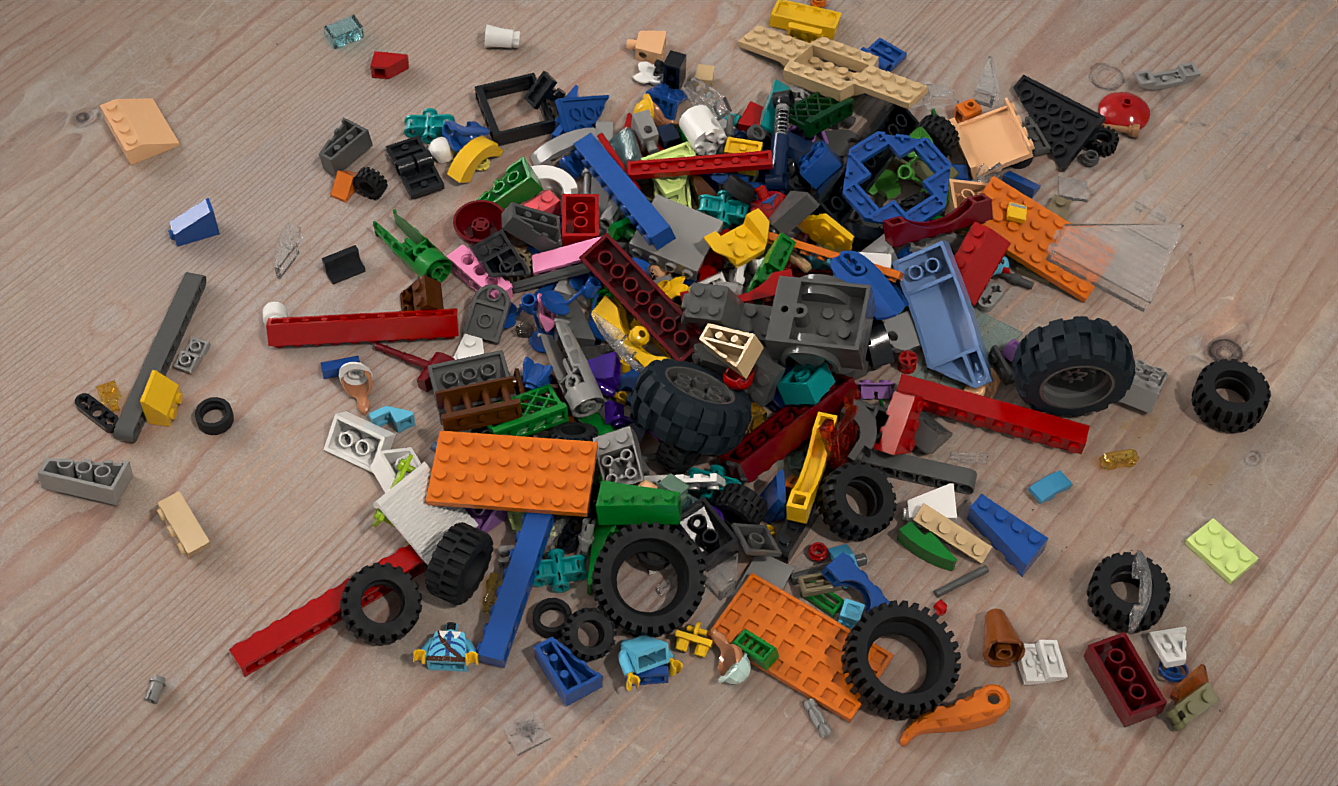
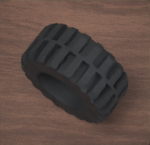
M1221 359L1219 362H1211L1210 365L1205 366L1202 372H1200L1192 390V405L1195 407L1196 414H1200V419L1204 423H1209L1208 426L1214 429L1216 427L1221 432L1226 430L1229 433L1245 432L1248 429L1254 428L1261 421L1268 407L1271 397L1269 383L1264 381L1265 376L1262 373H1258L1256 367L1249 366L1247 362H1238V359H1231V361ZM1216 390H1233L1239 393L1245 402H1229L1222 398Z
M860 461L847 462L829 473L822 480L821 486L818 488L817 493L820 495L817 497V504L820 505L818 509L819 514L823 516L825 525L828 524L830 526L829 530L833 533L837 532L838 537L842 539L848 537L849 541L854 542L866 540L886 529L894 519L895 513L893 512L897 508V503H894L896 493L892 491L894 487L891 482H888V477L885 473H880V469L876 466L871 467L870 463H861ZM847 486L857 489L864 496L867 503L866 517L857 514L850 507L846 498Z
M464 522L451 526L448 532H445L441 541L438 542L431 561H429L428 571H426L425 585L428 592L453 605L466 603L468 598H471L478 589L485 572L488 570L493 552L491 536Z
M1123 552V555L1114 553L1111 557L1107 556L1101 563H1098L1090 579L1087 589L1088 604L1090 607H1093V614L1100 617L1099 621L1103 624L1107 623L1110 625L1109 628L1113 630L1117 628L1121 630L1120 632L1125 633L1128 631L1139 633L1141 629L1146 631L1158 623L1169 602L1171 588L1169 582H1167L1168 577L1166 573H1162V568L1158 564H1153L1152 559L1141 557L1142 554L1136 553L1132 555L1131 552ZM1117 582L1131 583L1143 592L1146 600L1140 603L1124 601L1114 593L1111 585Z
M379 562L373 563L372 566L362 567L360 571L352 575L342 592L340 609L342 611V621H345V627L348 631L354 633V637L365 640L364 643L392 644L405 637L417 623L422 610V594L418 591V583L412 580L413 576L409 572L406 574L402 571L404 568L397 566V568L393 567L392 563L380 565ZM382 585L391 588L398 595L401 606L398 615L393 620L387 623H378L365 615L362 610L361 601L364 593L369 588Z

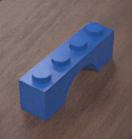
M844 552L837 556L821 572L834 588L849 586L856 589L865 601V613H868L875 606L878 607L881 603L886 602L888 605L891 602L886 599L882 590L869 580L868 575L855 565L852 557Z

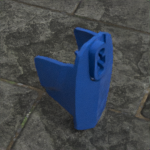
M849 250L840 252L839 256L832 259L830 268L833 277L847 283L871 285L876 304L875 320L889 319L903 311L905 304L885 275L864 255Z

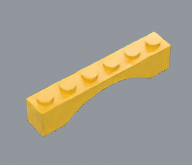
M605 295L592 311L596 316L595 320L608 329L609 335L620 341L619 345L631 353L633 360L638 363L640 362L644 366L642 369L654 360L672 359L655 356L646 351L642 346L635 347L629 342L628 335L631 330L627 320V312L614 297Z
M822 412L817 414L801 474L791 490L786 505L787 520L807 524L838 430L837 415Z

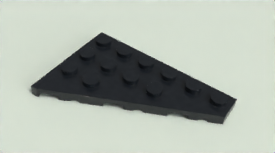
M1023 74L1013 88L1027 113L1032 117L1035 124L1038 125L1051 147L1050 152L1060 169L1065 172L1105 122L1106 118L1096 111Z

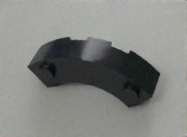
M873 318L866 361H869V365L872 368H877L894 362L893 355H895V349L890 344L883 321Z

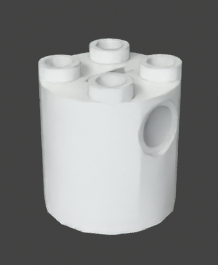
M706 105L694 106L681 116L679 121L680 129L698 155H715L716 151L727 141L724 130Z

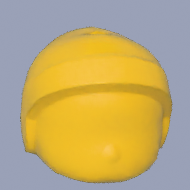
M635 326L628 335L629 342L635 347L644 346L649 341V332L645 327Z

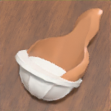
M361 362L346 363L339 369L340 382L346 393L356 398L357 408L362 415H366L370 407L367 396L373 387V373L369 367Z

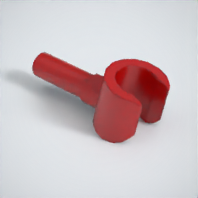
M942 599L934 604L933 608L939 616L946 614L947 604Z

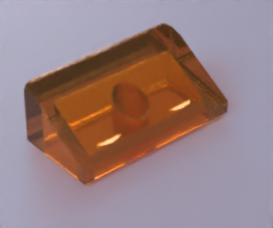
M1201 664L1173 688L1170 698L1175 703L1202 683L1209 682L1205 665Z

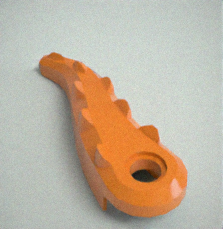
M985 685L981 689L974 691L970 696L957 700L956 703L948 706H939L917 717L904 731L900 744L903 747L907 746L913 738L922 734L966 731L994 724L999 717L1008 711L1011 702L1010 695L1000 685ZM994 695L998 697L1000 702L992 704L988 701V697Z

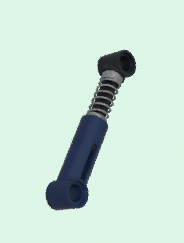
M791 89L773 92L772 103L776 109L770 149L772 152L773 169H769V174L765 177L768 191L788 189L789 185L787 177L789 149L787 126L789 124L787 122L789 121L788 114L790 108L795 105V98Z

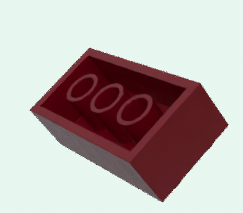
M1125 632L1087 646L1083 657L1124 728L1163 712L1167 701Z

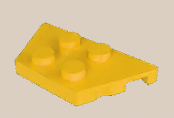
M826 213L809 215L797 225L800 230L825 249L838 253L852 250L854 235Z

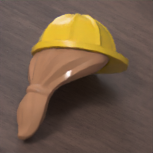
M644 94L642 101L638 102L634 107V113L649 109L656 127L673 123L675 128L679 127V122L665 118L663 112L652 101L649 94Z

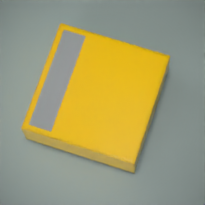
M1009 202L1006 220L1024 224L1027 206Z

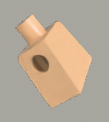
M640 31L637 40L627 39L626 49L635 50L636 60L650 62L651 64H654L656 59L662 61L666 46V31Z

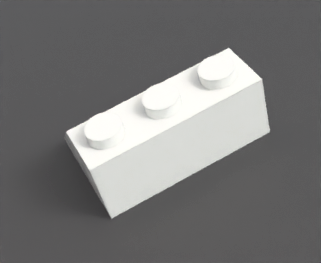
M345 411L335 414L323 450L373 473L370 466L378 451L391 450L396 434Z
M412 447L378 451L370 468L385 493L389 491L399 471L396 467L402 458L405 459L409 454H412L413 458L410 465L415 468L421 465Z

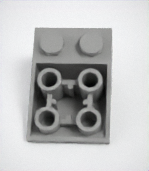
M1134 359L1136 373L1130 390L1126 391L1125 397L1120 402L1151 414L1168 376V372L1161 367L1150 366L1143 360Z
M631 426L593 438V442H598L597 458L604 481L630 485L644 481L641 449L637 434Z

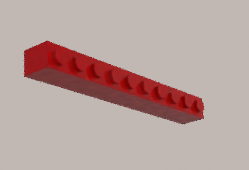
M458 308L268 318L266 324L268 346H274L275 348H282L287 345L301 347L305 344L320 346L324 343L339 345L343 342L358 344L361 341L376 343L380 340L395 342L399 339L414 341L418 338L433 340L437 337L452 339L455 336H459Z
M901 374L897 391H905L923 396L922 402L924 405L922 411L949 417L959 422L974 424L977 427L992 429L995 432L1028 439L1035 443L1049 445L1052 448H1060L1071 453L1082 454L1085 448L1090 425Z
M410 544L399 548L394 554L378 561L380 565L392 563L393 567L397 568V566L404 568L402 571L406 574L409 572L413 576L412 579L425 572L423 561ZM351 578L346 579L339 586L327 590L322 596L311 599L303 607L292 610L284 618L275 620L270 626L261 631H256L248 639L237 642L230 648L231 657L243 676L250 675L342 621V611L340 609L341 595ZM382 585L369 588L362 597V608L391 592L392 589Z

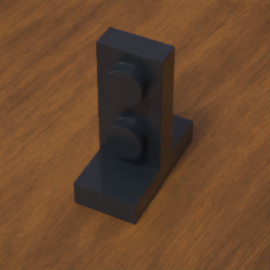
M543 71L524 99L534 109L538 110L545 99L555 102L558 98H565L566 93L560 88L555 89L557 81L548 72Z

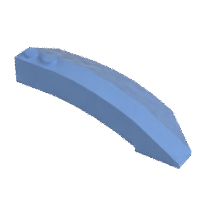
M942 240L892 262L894 270L904 274L902 282L899 281L909 303L908 307L919 336L927 367L973 388L993 382L975 312L949 242Z

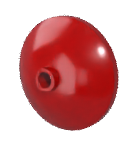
M1129 92L1108 94L1101 100L1098 107V113L1106 118L1104 124L1128 127L1132 124H1140V129L1147 125L1150 118V109L1147 103L1139 96Z

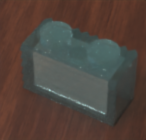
M355 15L324 26L325 37L334 49L364 38L363 26Z

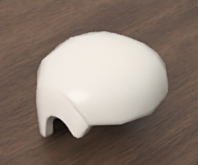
M445 137L434 139L428 146L433 159L435 158L440 164L450 162L456 156V152L450 147Z

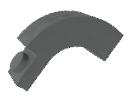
M850 397L840 412L839 420L851 426L859 438L848 455L847 462H862L865 455L869 458L872 455L877 436V427L869 409L858 400Z

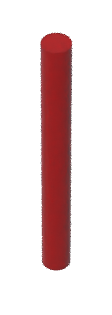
M603 133L598 134L597 138L605 150L628 176V169ZM635 179L632 180L633 183H634V184L638 187V189L641 191V188H640V186L637 184V182L635 181Z

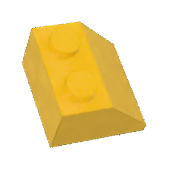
M152 370L140 403L147 423L170 427L172 421L176 419L178 405L183 401V393H181L179 384L158 371Z

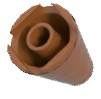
M991 609L985 614L984 659L988 661L989 665L994 667H1008L1015 660L1019 662L1025 655V647L1005 612L1001 609Z

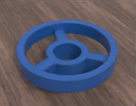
M1162 661L1159 664V674L1167 681L1178 683L1184 681L1188 676L1189 670L1186 664L1180 665L1185 670V676L1179 673L1180 670L1176 666L1168 667L1167 670L1162 671Z

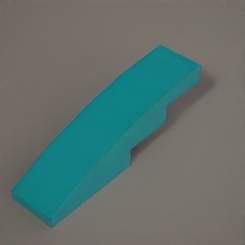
M777 79L772 83L771 92L767 96L759 125L773 135L776 109L772 103L773 92L790 90L789 86Z

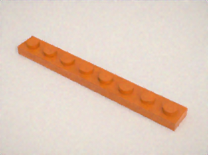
M768 231L767 244L772 245L778 234ZM792 239L796 242L793 249L800 250L799 253L805 256L813 254L816 255V259L826 262L827 259L832 260L840 254ZM874 264L890 282L896 283V280L902 282L904 277L902 272Z

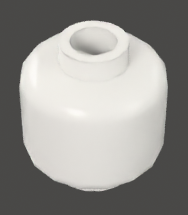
M270 302L263 308V322L265 326L268 318L287 317V309L280 302Z

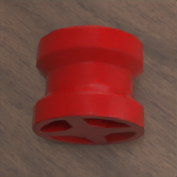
M908 350L901 352L897 364L898 370L903 374H912L916 370L917 355Z

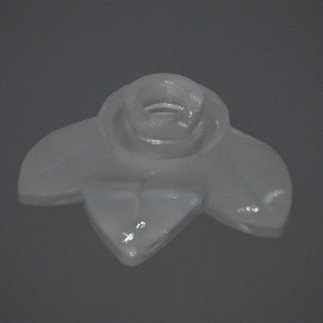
M999 162L989 169L983 163L976 173L974 182L989 183L993 176L1001 180L1002 164Z

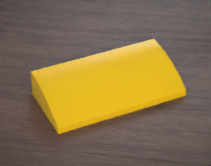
M777 0L770 14L769 26L788 30L789 22L822 29L823 37L834 40L842 13L788 0Z

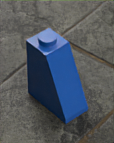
M209 198L204 199L169 222L171 230H168L171 241L175 240L177 247L220 234Z

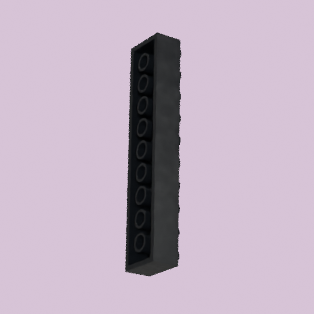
M889 103L884 106L853 146L877 131L894 136L896 134L910 135L919 124V121L908 109ZM889 148L863 163L871 173V178L859 185L866 194L894 159L895 155ZM849 152L841 160L842 166L814 194L813 198L820 205L810 214L819 215L826 213L841 226L854 211L842 196Z

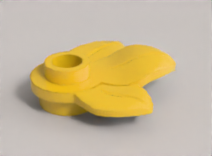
M685 276L675 277L670 281L662 280L657 283L671 300L675 296H680V292L689 290V287L683 284Z

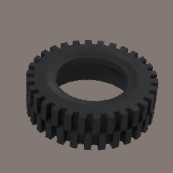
M642 522L640 526H637L635 523L630 525L628 529L624 527L617 535L615 533L611 536L596 559L592 572L593 582L591 584L592 590H594V600L598 602V609L603 610L606 616L609 615L611 617L610 620L614 622L615 628L619 626L623 629L621 632L625 634L631 632L634 637H639V635L651 637L655 635V638L661 637L665 633L666 635L670 634L690 619L702 601V595L706 588L704 587L706 575H703L705 565L700 562L702 556L700 553L696 554L695 550L697 547L694 543L692 545L688 543L690 538L686 535L681 537L679 535L681 531L678 529L674 531L669 530L670 525L665 524L663 527H660L659 522H653L652 525H648V522ZM641 552L655 553L664 557L673 566L678 581L677 591L673 600L663 609L654 612H642L630 607L622 599L617 587V575L621 565L632 555Z
M894 600L888 605L884 602L878 607L871 608L850 630L851 632L845 639L847 642L842 648V651L845 653L841 656V662H846L842 667L843 674L849 673L845 679L847 685L850 683L854 684L850 690L854 695L859 692L861 697L858 701L861 704L865 700L868 701V710L872 711L875 707L878 708L877 715L879 716L889 712L888 719L892 720L898 715L899 720H906L909 716L911 720L916 719L919 715L936 708L956 686L954 683L959 678V674L956 673L961 669V663H956L961 658L960 652H954L959 647L958 642H951L950 639L954 636L952 630L947 633L944 630L948 624L945 621L939 624L936 621L940 617L937 613H934L931 617L928 615L929 608L924 607L920 611L918 610L919 604L915 602L908 607V601L902 600L898 605L897 600ZM886 635H901L912 640L921 649L926 659L927 673L924 682L919 688L912 692L900 693L890 689L876 677L869 664L868 654L872 644L877 639Z

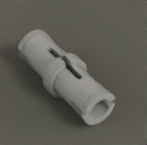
M584 518L581 533L578 535L579 545L576 554L578 555L582 552V555L588 558L590 547L594 540L593 531L596 522L594 519L591 522V518Z

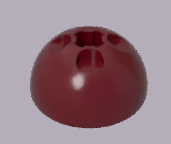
M488 200L468 202L461 206L454 215L453 225L455 232L464 243L473 246L502 229L501 214L504 209L500 205Z

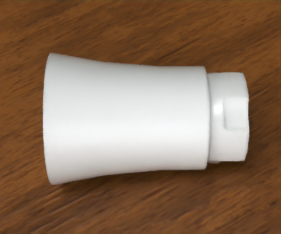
M486 25L484 48H519V31Z

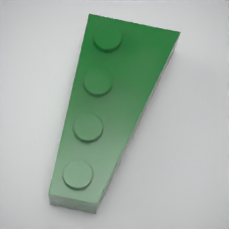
M601 481L596 503L599 525H632L635 523L636 525H641L642 522H648V525H652L653 522H659V524H680L682 516L680 492Z

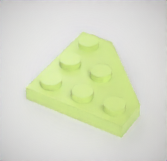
M687 141L643 157L641 160L696 156V152ZM689 175L651 179L665 198H670L682 193Z

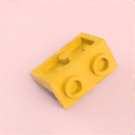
M789 22L787 36L807 43L823 37L822 29Z

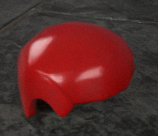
M729 367L723 374V380L728 388L743 391L752 385L755 373L752 369L747 379H745Z

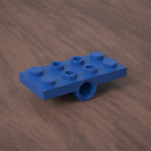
M878 38L868 49L865 47L860 49L878 56L879 69L892 72L907 56L906 52L882 38Z

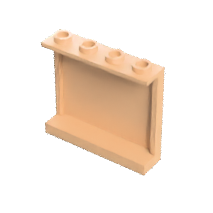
M1005 98L1006 106L957 124L955 117L948 119L959 133L958 148L965 163L968 164V170L973 179L1033 157L1032 150L1034 149V144L1031 139L1028 140V132L1025 127L1022 128V120L1019 115L1016 116V108L1013 103L1010 104L1008 98Z

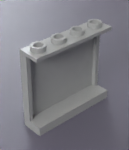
M656 194L651 204L670 225L676 239L656 250L653 245H648L644 238L645 235L641 236L636 230L629 243L628 254L648 261L652 265L665 268L669 272L685 276V279L696 281L698 271L711 249L703 237L714 231L720 234L724 221Z

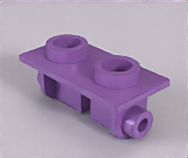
M860 380V383L856 385L860 388V400L874 399V392H877V399L891 400L895 391L892 388H894L896 383H891V380H879V383H872V380Z

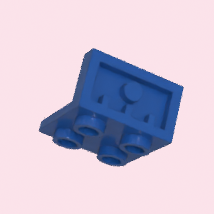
M666 84L656 85L646 91V94L651 96L652 101L659 106L665 118L675 120L679 104L689 97V95L684 94L683 90L670 89Z

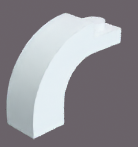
M548 165L531 166L538 176L543 190H552L561 196L563 194H578L576 182L564 170Z

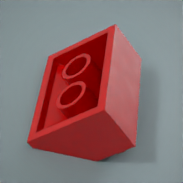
M563 194L562 247L599 237V194Z

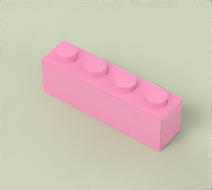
M601 237L532 255L534 275L537 276L581 264L582 262L579 257Z

